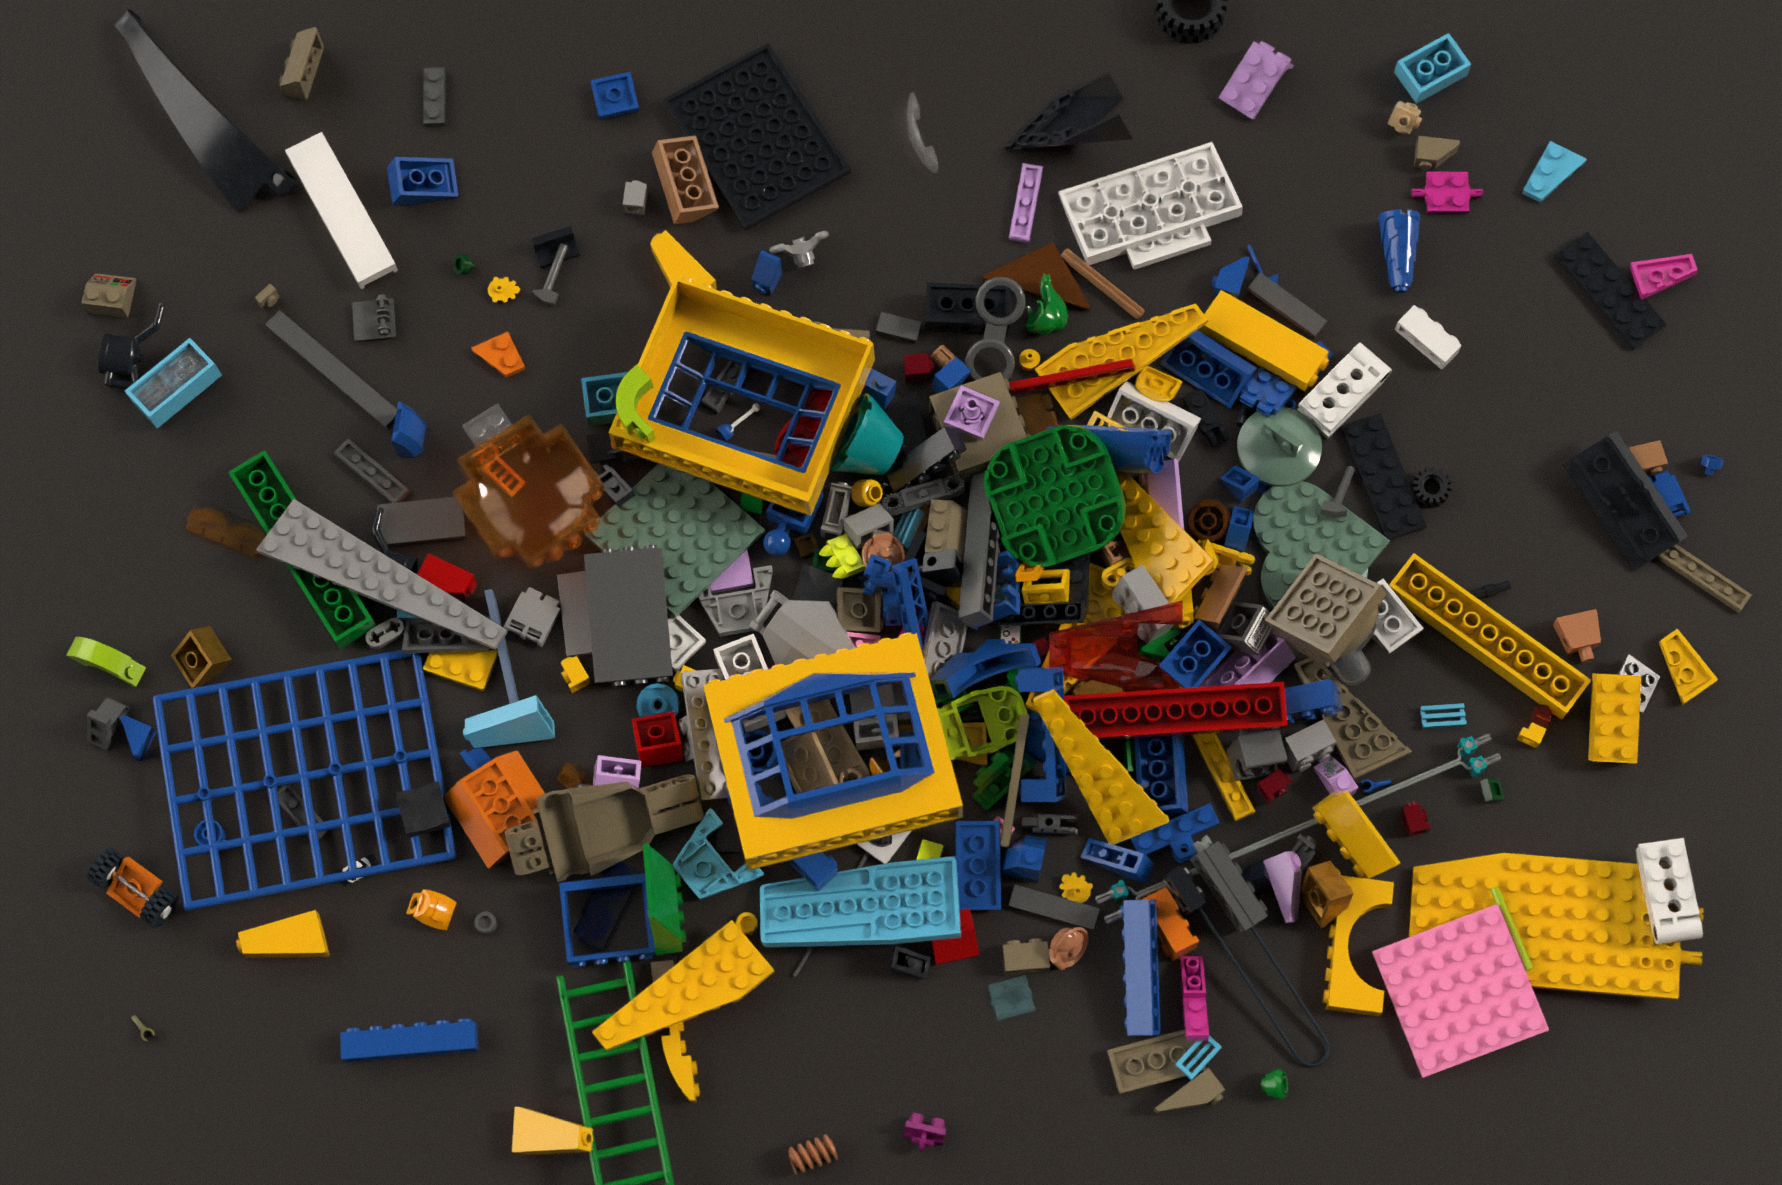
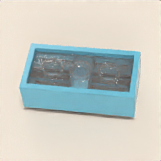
M189 338L127 388L125 393L156 428H159L220 378L222 374L215 363Z

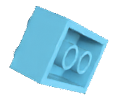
M1448 33L1397 61L1394 73L1417 104L1466 77L1471 63Z

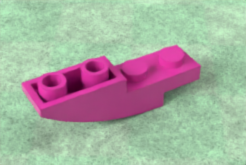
M1180 956L1182 1009L1186 1041L1209 1040L1203 956Z

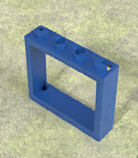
M645 873L559 883L568 965H572L573 968L585 967L586 963L594 962L595 965L608 964V960L617 959V963L629 961L632 957H639V960L652 959V955H656L649 920ZM642 886L649 948L574 956L567 894Z

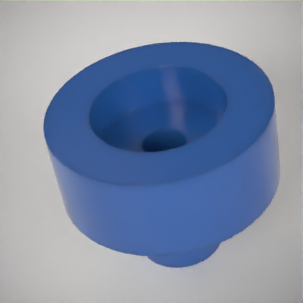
M1703 455L1701 465L1706 467L1705 474L1713 475L1715 469H1722L1724 460L1713 455Z

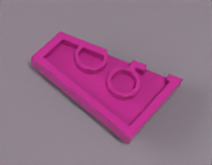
M1692 254L1631 262L1630 265L1641 300L1695 276L1698 271Z

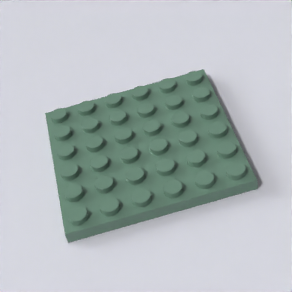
M657 464L632 488L635 496L620 507L616 504L611 507L584 533V537L600 551L608 548H613L614 552L623 551L624 547L631 546L638 550L644 549L645 545L661 547L667 611L676 618L765 533V529L711 481L662 464Z

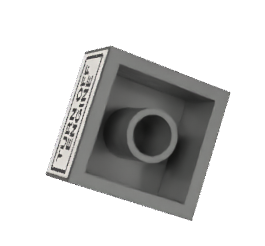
M1233 601L1216 634L1232 647L1229 651L1258 656L1272 631L1265 621L1270 612L1263 605Z

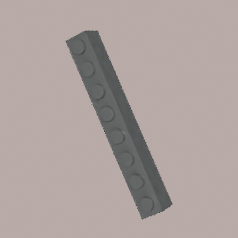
M985 471L971 476L969 488L970 496L958 614L959 619L970 628L993 622L1000 528L989 497H986Z

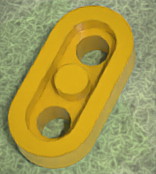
M1126 558L1106 568L1101 576L1103 587L1108 590H1114L1120 578L1128 573L1126 572L1127 569L1131 571L1136 569L1133 559ZM1108 579H1113L1115 582H1109Z

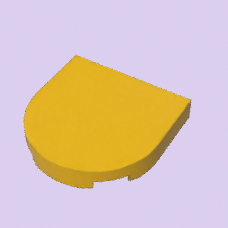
M1146 366L1139 372L1135 381V386L1142 395L1161 402L1172 400L1182 384L1181 380L1149 366Z

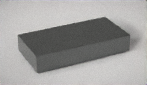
M881 312L876 333L916 343L921 322Z

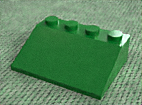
M643 844L648 912L656 955L683 952L682 943L686 942L685 929H681V924H685L683 910L679 911V906L683 905L682 893L677 892V887H681L680 874H675L674 865L651 846Z

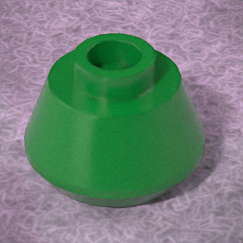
M1281 1069L1267 1073L1261 1081L1262 1091L1266 1092V1095L1282 1100L1288 1092L1286 1073Z

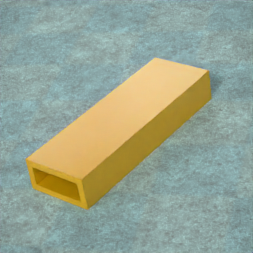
M1222 290L1204 314L1209 322L1198 329L1201 333L1276 376L1281 377L1290 384L1297 386V388L1304 392L1307 391L1309 386L1313 387L1319 377L1317 374L1320 370L1324 371L1330 361L1328 360V350Z

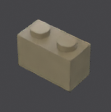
M1039 938L1030 939L1029 943H1020L1019 940L1008 941L1006 945H1003L1005 975L1049 972L1048 942H1042V939Z

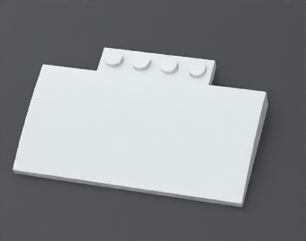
M1213 142L1059 191V197L1086 263L1092 265L1127 254L1133 270L1211 245V239L1206 227L1242 216L1243 208Z

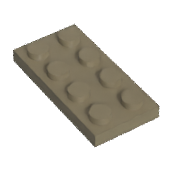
M1185 1030L1107 1050L1119 1095L1187 1077L1179 1068L1175 1067V1064L1196 1041H1186ZM1199 1046L1182 1064L1184 1067L1199 1053ZM1201 1056V1057L1199 1058V1060L1189 1069V1071H1190L1191 1073H1192V1072L1201 1064V1062L1203 1061L1202 1056ZM1205 1066L1199 1073H1202L1206 1070Z

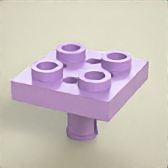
M961 385L944 420V425L955 427L958 431L983 441L1000 405V401Z

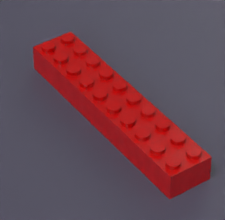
M1284 682L1063 696V700L1070 707V710L1079 720L1081 719L1085 723V727L1099 740L1285 729L1288 726Z

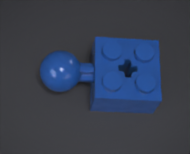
M823 491L820 493L811 516L772 502L770 503L766 511L767 520L777 523L779 526L777 529L769 531L764 537L763 545L767 553L772 556H782L787 553L791 545L788 535L790 530L802 535L807 534L824 500Z

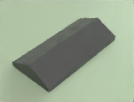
M406 619L403 653L489 651L490 649L465 636L457 635L451 630L435 626L424 619Z

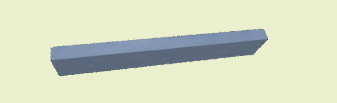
M492 589L485 590L491 621L502 627L494 591ZM504 637L497 650L509 703L511 704L519 701Z

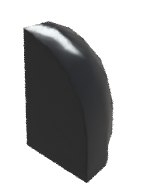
M1264 859L1249 865L1241 874L1244 881L1248 880L1255 890L1254 895L1273 889L1263 862Z

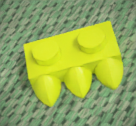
M847 534L828 540L827 545L819 552L821 556H832L826 563L827 567H839L832 575L834 578L843 579L865 571L866 566Z

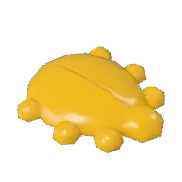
M494 277L488 286V294L492 301L496 303L498 300H502L506 303L509 297L515 299V294H518L520 291L519 286H515L516 282H509L508 277H504V279Z
M1075 872L1071 876L1068 874L1063 875L1061 879L1063 883L1059 886L1060 889H1064L1062 897L1079 903L1087 901L1093 884H1088L1085 881V876L1077 877Z

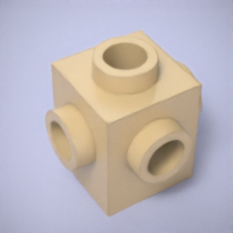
M1399 101L1387 124L1395 127V130L1399 133L1410 134L1413 129L1417 130L1422 118L1419 117L1421 110L1417 109L1418 107L1412 103Z

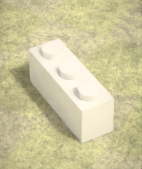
M1415 305L1397 322L1395 330L1441 370L1459 353L1462 346L1455 336L1445 332L1440 323L1431 320L1423 309H1418Z

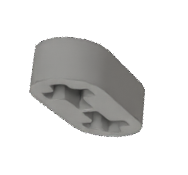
M398 618L388 619L367 632L366 642L372 649H381L404 635L405 626ZM393 624L399 626V631L396 633L392 630L391 626ZM376 635L377 637H379L380 642L376 643L375 641H372V636Z

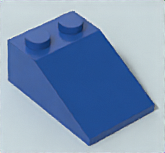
M394 157L387 166L392 205H417L459 197L453 159Z
M1198 620L1158 667L1183 688L1199 687L1232 647L1202 621Z

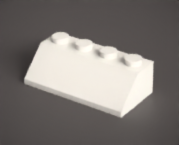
M1128 381L1120 387L1107 415L1110 419L1127 428L1171 430L1168 457L1178 459V462L1201 420L1200 417L1168 401H1155L1145 397L1137 390L1134 384Z

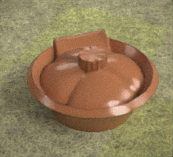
M892 532L873 534L863 546L862 560L864 565L867 566L871 554L891 561L888 572H892L891 566L903 562L906 551L903 544L892 535Z
M1081 927L1073 929L1063 928L1053 937L1048 949L1049 958L1060 971L1074 965L1083 956L1088 945L1087 931Z

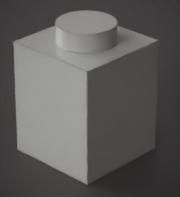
M640 181L626 182L623 198L624 213L645 215L648 195L646 184Z

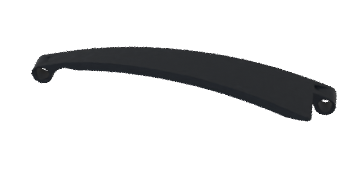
M127 9L115 23L116 28L127 40L146 79L173 124L230 205L236 211L242 212L265 183L280 196H286L298 182L296 177L273 162L234 125L182 72L141 26L140 22L142 19L135 12Z

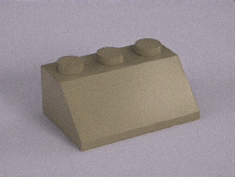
M312 27L298 32L295 40L293 39L291 42V53L285 60V72L279 79V87L284 96L302 100L308 99L324 49L317 28Z
M931 499L925 553L956 549L963 561L968 510L954 501Z

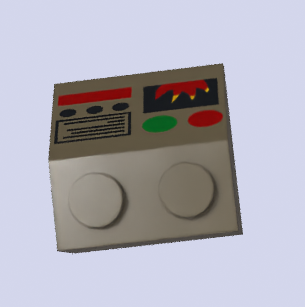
M95 273L85 285L82 305L87 313L128 318L136 278Z

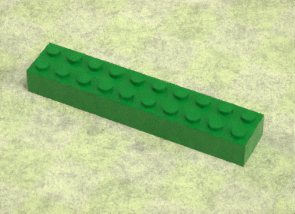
M264 450L228 472L266 534H268L293 499L296 500L270 457ZM285 563L339 649L376 627L372 617L355 592Z

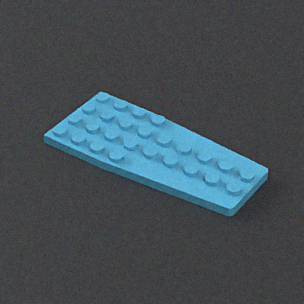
M956 856L893 862L840 871L819 891L805 878L762 885L760 887L762 945L764 947L878 945L961 938Z

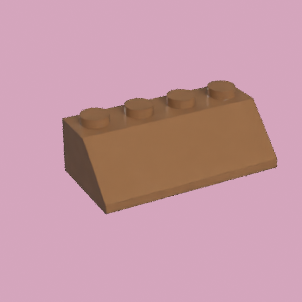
M696 136L657 140L652 155L674 224L694 222L718 210L717 200Z

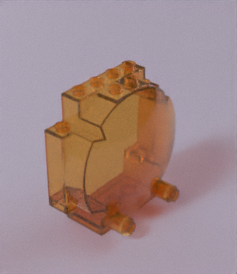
M528 414L457 459L460 472L467 483L453 491L454 498L470 520L476 534L487 545L495 559L499 557L510 558L517 555L528 569L532 566L534 568L540 566L545 560L547 563L551 560L553 562L557 561L568 549L574 550L582 544L581 541H583V534L595 531L599 527L598 524L601 523L600 517L592 505L595 503V500L603 495L602 492L605 491L604 485L562 423L543 434L531 415Z

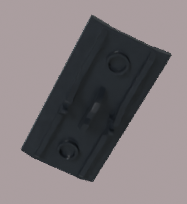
M1617 430L1562 465L1633 571L1688 537Z

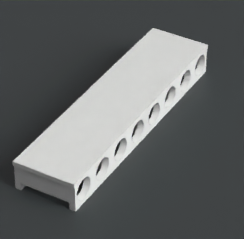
M320 132L286 149L285 152L360 289L365 288L364 285L392 271L394 273L398 270L393 258L323 133Z

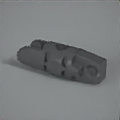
M1033 814V817H1022L1021 827L1022 829H1033V833L1077 835L1078 829L1074 827H1060L1061 822L1078 821V815ZM1047 822L1053 823L1051 826L1046 825Z

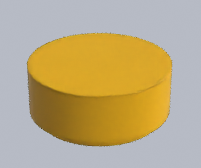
M744 912L737 917L736 925L744 935H751L757 930L758 921L754 914Z

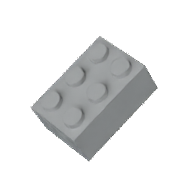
M1143 565L1123 575L1112 591L1114 601L1122 607L1127 620L1133 623L1137 629L1138 636L1146 644L1151 643L1170 631L1179 618Z

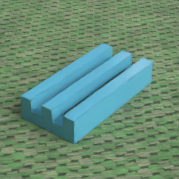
M919 508L902 513L893 536L903 544L905 550L909 549L924 515V512Z
M1464 703L1421 706L1422 729L1466 726ZM1459 710V712L1425 714V712ZM1460 717L1458 721L1426 722V719Z
M1211 1036L1207 1040L1208 1043L1186 1067L1182 1064L1204 1040H1197L1175 1064V1067L1179 1068L1191 1081L1222 1048ZM1213 1045L1215 1048L1191 1073L1189 1069Z

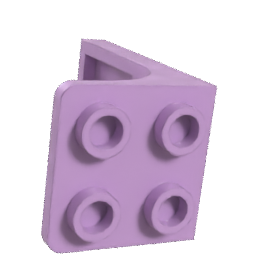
M1263 41L1252 43L1219 96L1221 100L1253 120L1281 76L1294 66L1290 63L1291 58L1280 52L1274 53L1275 48Z

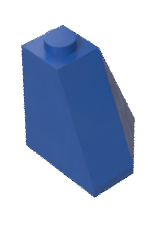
M1025 835L1010 844L1009 847L1000 851V874L1038 883L1047 840Z

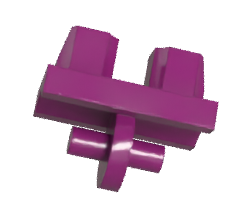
M912 1113L909 1121L906 1120L904 1137L911 1138V1143L919 1144V1151L923 1152L924 1146L943 1145L946 1133L944 1119L933 1118L930 1126L922 1124L924 1116Z

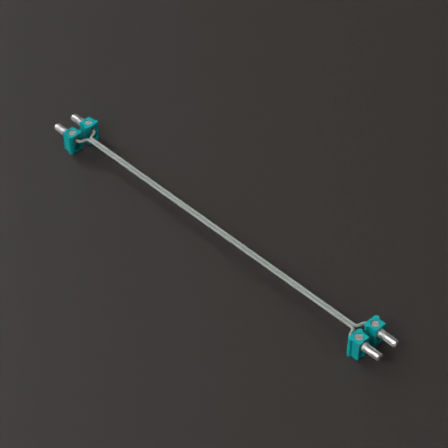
M1486 734L1476 739H1473L1472 736L1466 739L1461 738L1457 744L1458 758L1456 760L1359 799L1356 803L1359 806L1457 765H1463L1465 769L1469 770L1471 777L1475 779L1479 774L1484 773L1488 765L1501 760V756L1499 753H1496L1487 758H1483L1482 755L1477 758L1471 757L1466 765L1460 761L1461 756L1463 759H1467L1469 755L1475 753L1479 745L1491 741L1490 734ZM1315 818L1232 852L1228 856L1232 860L1316 825L1319 822ZM1196 868L1190 870L1192 875L1199 873ZM1119 880L1117 884L1111 886L1108 892L1096 896L1098 904L1109 899H1114L1115 903L1120 900H1127L1128 890L1132 894L1138 895L1135 900H1139V898L1165 888L1166 885L1164 882H1160L1135 892L1133 888L1126 887L1124 881ZM1123 905L1120 906L1117 912L1104 917L1107 924L1123 919L1121 915Z

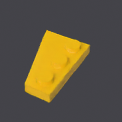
M1678 629L1660 640L1659 645L1682 706L1718 681L1717 677Z
M498 650L429 652L423 671L484 691L498 658Z

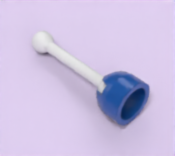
M757 403L753 404L752 409L731 425L724 423L715 429L717 434L724 442H727L734 434L733 428L753 412H758L760 405Z

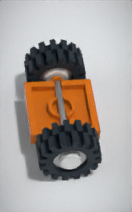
M112 847L105 849V852H101L100 857L97 856L96 861L91 864L92 867L88 870L87 880L101 890L109 887L106 894L154 929L159 928V926L161 927L164 921L166 922L168 917L173 914L172 912L176 910V905L179 904L180 898L178 895L165 886L160 887L163 881L129 856L124 857Z

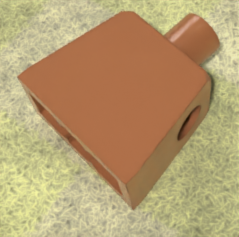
M1593 609L1556 618L1553 626L1567 654L1579 653L1582 663L1593 661L1592 649L1597 648L1601 643L1597 610Z

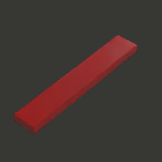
M1131 358L1009 382L1010 392L1016 395L1134 372L1136 370L1135 363Z

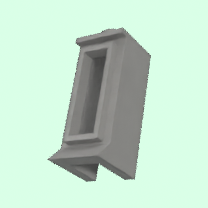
M831 483L820 529L821 537H825L826 533L836 534L837 537L844 533V519L848 516L852 498V487L847 483Z

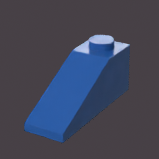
M1091 838L1088 839L1080 857L1085 861L1123 877L1145 884L1154 866V863L1143 853Z

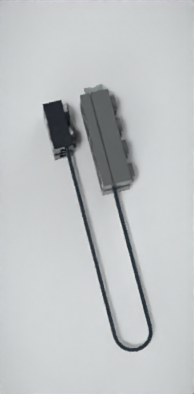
M1205 835L1201 842L1193 843L1198 854L1190 858L1191 862L1237 932L1240 933L1249 928L1251 929L1324 1040L1326 1052L1319 1062L1307 1063L1299 1057L1201 908L1206 903L1204 900L1206 895L1199 886L1196 887L1192 882L1193 875L1190 870L1180 865L1162 876V881L1185 915L1198 908L1295 1058L1307 1067L1321 1065L1329 1055V1042L1253 927V925L1268 916L1265 904L1262 900L1256 899L1253 894L1255 890L1248 880L1244 881L1241 876L1243 872L1236 862L1233 863L1229 858L1230 852L1224 843L1220 844L1219 841L1212 843L1208 835Z

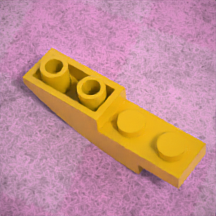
M681 1022L670 1027V1035L661 1036L668 1066L678 1087L692 1104H695L696 1097H700L699 1084H694V1075L698 1074L697 1063L692 1061L691 1055H682L686 1053L685 1040H681L680 1032L684 1031V1023Z

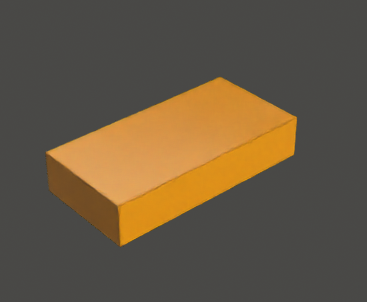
M1022 562L1015 573L1016 582L1038 581L1044 567H1041V565H1036V567L1030 566Z

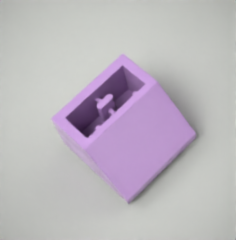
M598 755L594 766L593 785L629 782L639 787L641 761Z

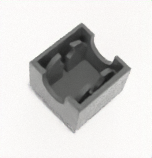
M1279 729L1258 730L1255 733L1242 731L1237 734L1238 737L1231 741L1232 744L1226 750L1235 781L1270 775L1278 770L1277 763L1283 765L1287 761Z

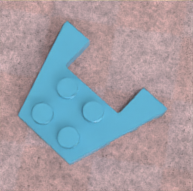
M711 808L706 812L703 820L672 864L699 900L764 876L760 868L748 870L746 863L733 872L706 838L723 825V822Z

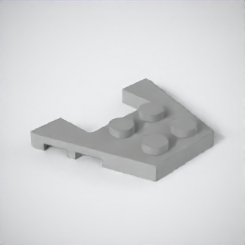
M772 565L753 568L755 589L713 596L709 586L698 596L700 603L720 637L756 631L749 624L753 619L756 620L767 604L773 573Z

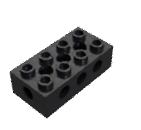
M927 283L925 331L984 333L986 321L980 317L976 308V295L982 285ZM995 286L986 293L984 306L985 308L992 309L987 310L992 316L1006 317L1009 315V287ZM1007 325L1006 334H1008L1009 325Z

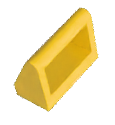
M1069 569L1042 570L1039 579L1062 578L1061 583L1032 585V581H1025L1022 587L1024 603L1068 602Z

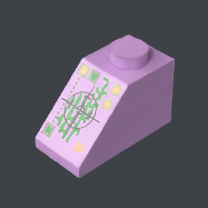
M1332 756L1313 767L1329 794L1347 790L1351 796L1356 793L1358 789L1357 784L1347 769Z

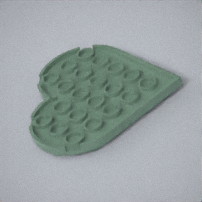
M1303 481L1289 486H1273L1267 490L1259 499L1253 516L1255 537L1264 551L1268 553L1260 576L1262 592L1266 601L1273 609L1316 553L1362 576L1389 544L1390 540L1349 509H1347L1346 517H1329L1321 514L1323 502H1333L1334 498L1319 487Z

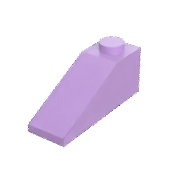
M1286 851L1263 862L1285 923H1295L1298 921L1302 877L1301 861L1294 851Z

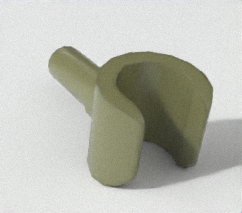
M136 1015L131 1017L141 1031V1038L149 1042L145 1038V1033L151 1031L155 1036V1031L143 1025Z

